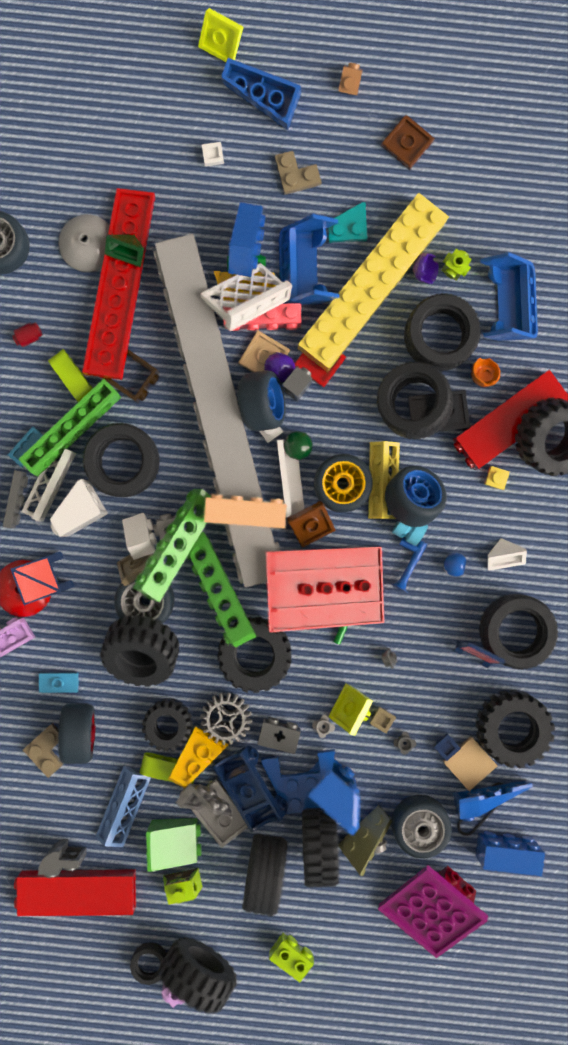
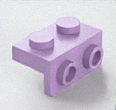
M15 617L6 622L7 626L5 628H0V657L35 638L25 618L18 620Z

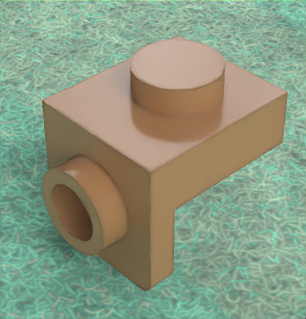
M349 62L348 66L344 65L339 92L357 96L363 69L359 68V64Z

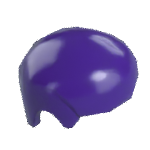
M425 252L420 254L415 260L413 274L417 281L433 284L436 280L439 263L433 260L436 257L435 255Z
M281 352L269 355L264 365V370L274 372L281 383L285 382L295 369L293 359Z

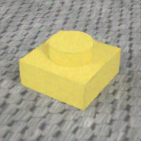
M490 466L484 485L504 490L510 472Z

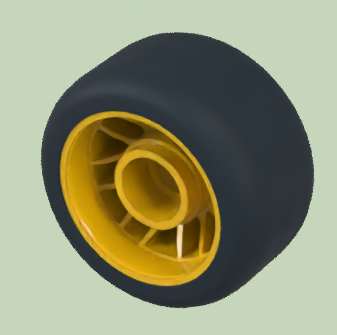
M337 454L329 457L319 466L314 477V490L317 498L323 502L325 507L336 512H349L361 507L368 500L373 486L372 475L368 466L361 459L350 454ZM340 478H344L348 482V486L345 489H340L337 485Z

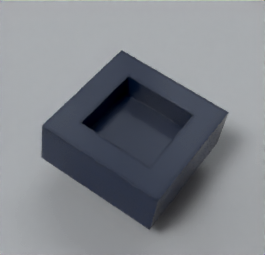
M448 733L433 745L446 761L461 749Z

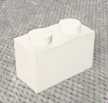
M144 513L123 519L126 545L132 558L135 560L153 554L155 552L154 544H157V540L151 531L154 530L151 519L147 520Z

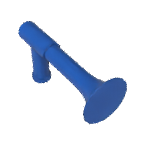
M402 538L399 545L414 553L401 578L391 585L402 592L408 593L406 590L408 579L426 549L427 544L420 541L417 546H413Z

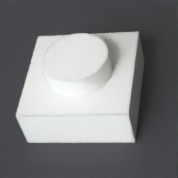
M221 142L202 145L205 167L224 164Z
M280 427L259 431L267 443H270L283 433Z

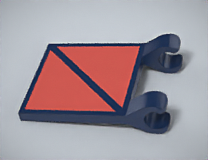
M57 552L10 569L23 605L74 587L72 580L58 584L51 563L63 559L62 552Z
M457 640V645L453 649V652L459 655L466 651L482 659L483 662L480 665L489 668L491 664H504L505 662L504 659L470 642L463 643Z

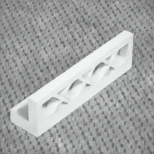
M278 440L277 446L284 503L286 504V518L304 509L299 460L290 458L284 450L283 444L285 441Z
M65 449L59 462L56 463L55 460L48 467H55L51 479L48 480L46 475L47 469L38 476L21 512L31 516L32 519L38 522L44 521L76 455L75 452ZM47 484L43 495L40 497L38 492L39 486ZM38 501L39 504L35 512L29 511L31 503Z

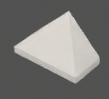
M501 538L488 554V571L526 564V548Z

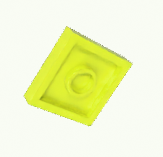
M208 8L205 11L198 47L224 62L227 61V58L235 60L243 26Z
M345 683L328 717L349 734L355 736L362 721L369 719L365 715L370 717L369 708L373 701L353 686Z

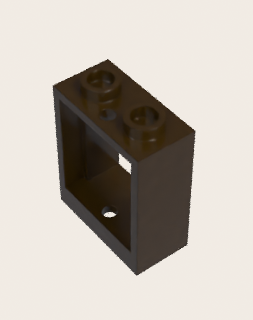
M128 349L127 356L151 372L137 394H132L111 378H100L105 379L113 387L139 403L140 400L144 401L147 397L149 387L157 383L160 372Z

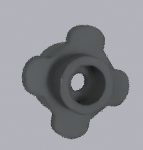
M387 648L381 654L382 660L386 668L391 667L393 669L396 666L397 657L394 651L392 652L390 648Z
M402 732L401 736L393 741V744L401 750L403 755H406L416 746V741L409 737L408 732Z

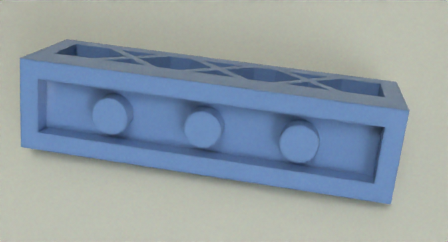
M123 766L95 836L104 846L124 847L151 777L135 772L129 766ZM137 779H143L142 784L135 788ZM135 796L134 803L128 806L129 800ZM128 814V819L121 824L122 817ZM121 832L119 841H115V835Z

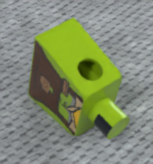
M199 868L163 875L168 905L194 900L202 889Z

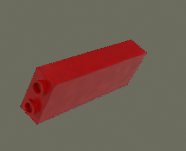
M549 369L455 437L453 445L459 453L462 452L466 457L465 462L469 468H474V470L480 469L517 442L515 441V434H518L517 425L518 423L521 424L523 420L521 417L524 413L527 414L529 412L528 409L532 405L537 406L536 403L538 401H546L547 398H561L568 401V394Z
M136 869L61 870L58 876L52 878L38 875V870H22L14 881V889L17 890L14 908L17 909V916L133 915L136 909Z

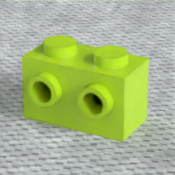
M282 933L269 950V960L299 983L314 965V956L311 950L300 946L291 935L287 936Z

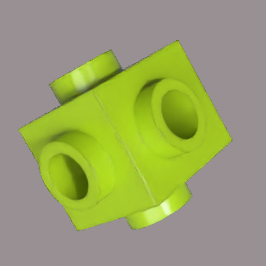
M455 249L453 254L449 252L442 261L445 265L441 271L450 279L457 281L461 275L463 277L466 276L471 268L469 263L472 259L469 258L468 253Z

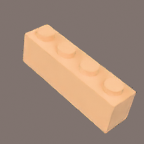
M211 494V498H206L204 522L285 528L286 504H283V500L271 499V503L263 502V498L251 497V501H243V497L231 496V500L223 499V495Z

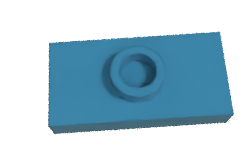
M32 426L8 453V456L20 467L24 468L25 466L18 459L43 434Z
M79 672L39 673V693H77L79 691Z

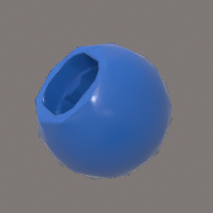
M460 553L449 554L444 560L445 571L453 577H459L464 574L466 558Z

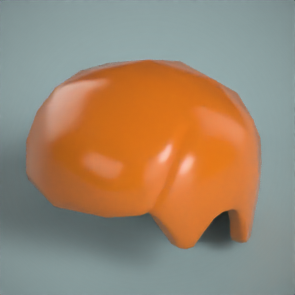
M478 358L472 366L471 377L476 385L490 387L495 385L500 379L501 370L498 364L491 358Z

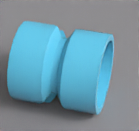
M397 521L392 533L400 538L406 537L408 543L417 546L424 536L428 525L411 527Z

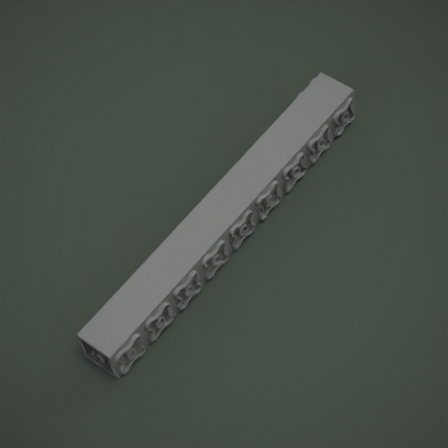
M189 234L155 243L156 250L153 253L161 282L166 286L163 291L169 314L173 323H176L173 329L179 352L183 361H186L183 367L190 394L196 399V402H193L199 429L206 437V440H203L209 467L216 475L213 478L217 495H223V499L231 500V496L243 497V501H251V497L263 498L215 313L200 298L201 293L208 290L194 235ZM225 524L230 546L234 545L236 553L233 554V559L240 584L244 583L245 587L267 582L266 552L280 551L279 543H274L271 527Z

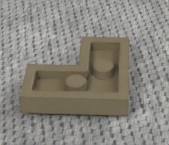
M294 151L275 155L285 195L321 185L322 182L317 164L298 169Z
M53 723L23 749L25 754L47 778L64 764L51 750L58 744L59 729Z

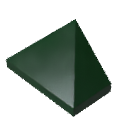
M135 235L106 236L105 255L139 267L142 266L144 247Z

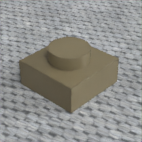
M379 706L369 723L387 734L396 716Z

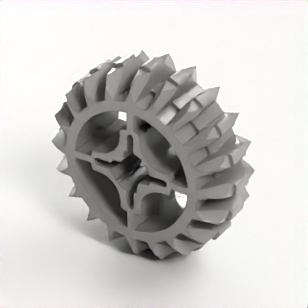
M230 692L227 693V698H224V694L220 693V699L214 695L212 697L213 702L207 700L206 704L209 707L203 706L202 710L205 713L200 715V718L205 719L201 722V726H207L203 732L207 733L210 731L211 733L208 738L211 739L215 736V743L222 739V745H225L226 740H229V744L232 745L233 738L239 742V735L245 737L246 733L244 730L249 731L250 726L247 724L252 723V719L247 718L252 715L251 711H246L249 705L245 704L242 706L244 699L242 698L238 702L237 694L234 695V699L230 698ZM222 704H229L237 709L227 710ZM217 708L219 718L212 723L211 712ZM241 714L242 723L238 729H235L233 720ZM224 715L230 716L229 722L222 720ZM220 727H225L230 732L225 733L217 729Z

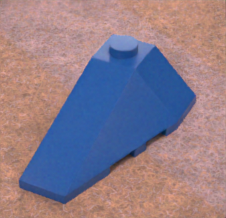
M528 780L471 789L470 791L453 792L456 814L460 820L472 821L474 817L481 816L532 788V783Z

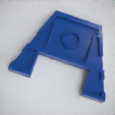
M335 749L318 751L320 771L282 775L279 756L263 757L261 759V763L277 795L287 801V814L301 813L306 808H321L308 794L330 770L332 771Z

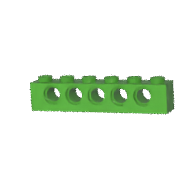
M103 379L18 460L32 474L38 477L65 449H68L121 399V396Z
M193 489L187 494V500L184 505L176 512V518L173 523L169 524L165 536L157 543L154 554L148 558L145 564L146 567L135 580L133 588L150 600L160 602L207 522H204L206 498H211V495L203 489ZM186 523V524H187V528H186V530L184 531V524ZM175 539L177 540L176 547L173 545ZM166 556V557H167V561H166V563L164 564V563H163V559H164V557ZM154 573L157 574V578L155 581L153 580Z
M202 532L187 558L192 560L194 565L191 568L196 576L199 575L201 579L199 585L204 593L207 592L209 596L207 602L210 608L216 610L217 615L215 619L220 627L223 626L225 629L223 635L228 644L231 643L236 648L257 636L205 532ZM206 553L204 559L198 560L201 554ZM214 570L211 576L206 577L207 571ZM217 586H222L221 591L214 594V589ZM230 603V607L222 611L223 604ZM233 620H238V625L230 628V623Z

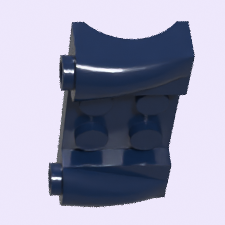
M249 745L219 759L212 767L252 833L269 822L282 820L287 813L288 804L281 796L273 797L255 767L258 763L259 754L255 748Z

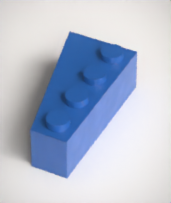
M227 58L221 76L223 85L288 130L301 96V85Z

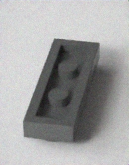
M14 470L3 527L16 528V525L20 522L19 510L24 503L23 490L28 484L26 472Z

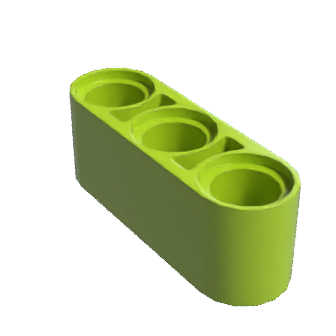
M64 349L48 359L52 368L77 402L93 389Z
M144 753L140 774L172 782L168 778L178 759L155 753Z

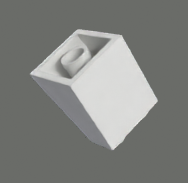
M83 479L77 481L51 517L52 525L50 526L55 535H59V537L70 536L108 514L90 481Z

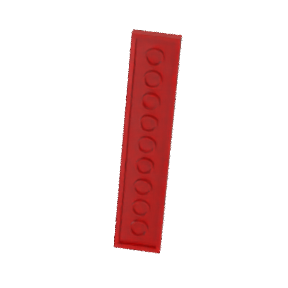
M120 188L116 190L108 235H135L144 247L142 266L139 267L104 254L82 371L84 375L119 380L123 378L156 197L152 192Z

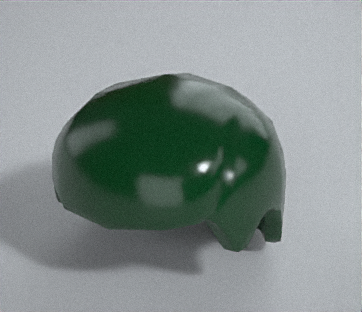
M301 431L290 433L283 444L285 453L290 458L296 460L308 457L313 448L309 435Z

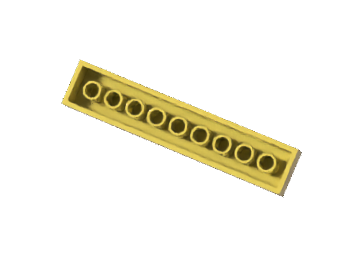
M418 193L338 293L340 298L330 303L299 342L298 350L328 372L411 268L415 260L442 229L449 216Z

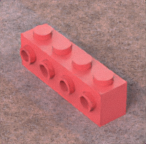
M301 303L280 304L232 331L240 329L256 331L259 328H267V330H278V328L296 330L301 328ZM223 306V310L225 312L233 309L231 307Z

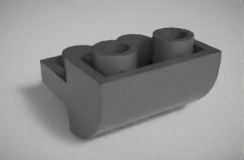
M68 839L57 841L41 861L38 875L52 878L58 876L63 868L67 871L78 869L87 854V847L68 846Z

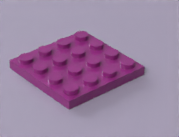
M429 865L379 903L378 906L380 912L435 958H438L488 921V915Z

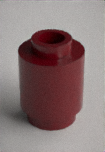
M29 322L15 329L12 337L17 346L26 347L40 340L39 337L43 336V333L36 322Z

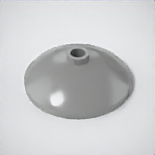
M89 214L80 215L68 221L59 236V250L65 262L73 269L81 272L101 270L105 254L106 236L108 235L110 225L102 218ZM83 237H88L86 242H82Z

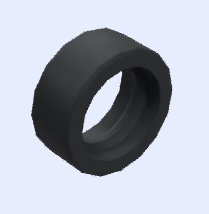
M143 943L133 953L130 970L136 981L141 984L151 985L161 980L159 969L153 973L144 972L138 966V959L143 954H153L158 957L161 964L167 953L157 943Z

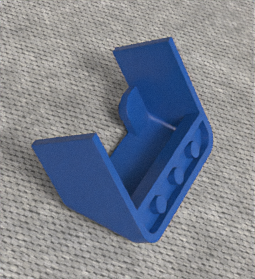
M312 214L282 228L280 231L279 280L282 282L288 281L292 284L290 300L282 304H323L340 298L339 294L328 292L325 285L318 284L317 248L322 246L327 239L326 228L338 224V219Z
M510 252L480 259V263L490 266L488 270L489 279L497 284L499 321L494 322L490 332L483 333V337L496 341L536 338L538 324L536 277L533 263Z
M334 758L332 771L330 770L308 796L346 831L353 835L359 829L360 790L357 787L353 770L348 766H342ZM319 760L308 772L320 771Z

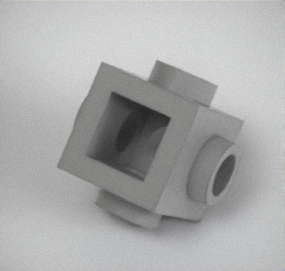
M160 515V519H156L157 524L153 525L155 536H159L160 540L163 539L166 534L165 527L173 523L176 515Z

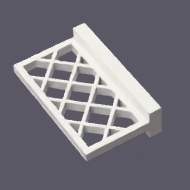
M260 263L257 266V270L253 269L252 277L236 275L202 292L200 298L226 321L225 327L232 331L290 300L292 284L288 281L282 282ZM260 271L265 277L254 276V274ZM247 280L251 281V284L239 283V281ZM253 281L264 283V286L253 285ZM267 283L276 285L273 288L266 287ZM228 287L236 288V292L224 291V289ZM238 289L250 290V293H238ZM252 291L263 292L260 295H252ZM216 295L221 296L220 300L211 299L210 296ZM223 297L235 298V301H224ZM237 299H245L248 301L244 303H238ZM222 306L231 307L233 309L225 312L222 309Z

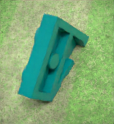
M362 202L335 217L334 219H338V224L328 228L329 243L367 241L366 202Z

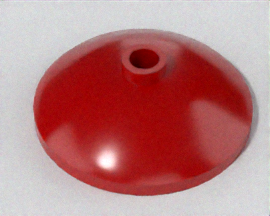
M30 560L11 562L0 571V606L9 614L17 617H29L39 613L47 606L51 599V596L23 605L10 569L32 562Z

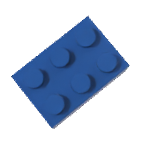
M240 202L229 245L228 273L252 277L253 269L257 270L258 258L256 255L260 256L262 244L259 241L263 242L265 232L264 229H261V227H264L266 215H263V206Z
M488 831L484 832V834L478 833L475 856L483 870L543 876L545 852L534 838L529 836L517 838L511 834L500 836Z

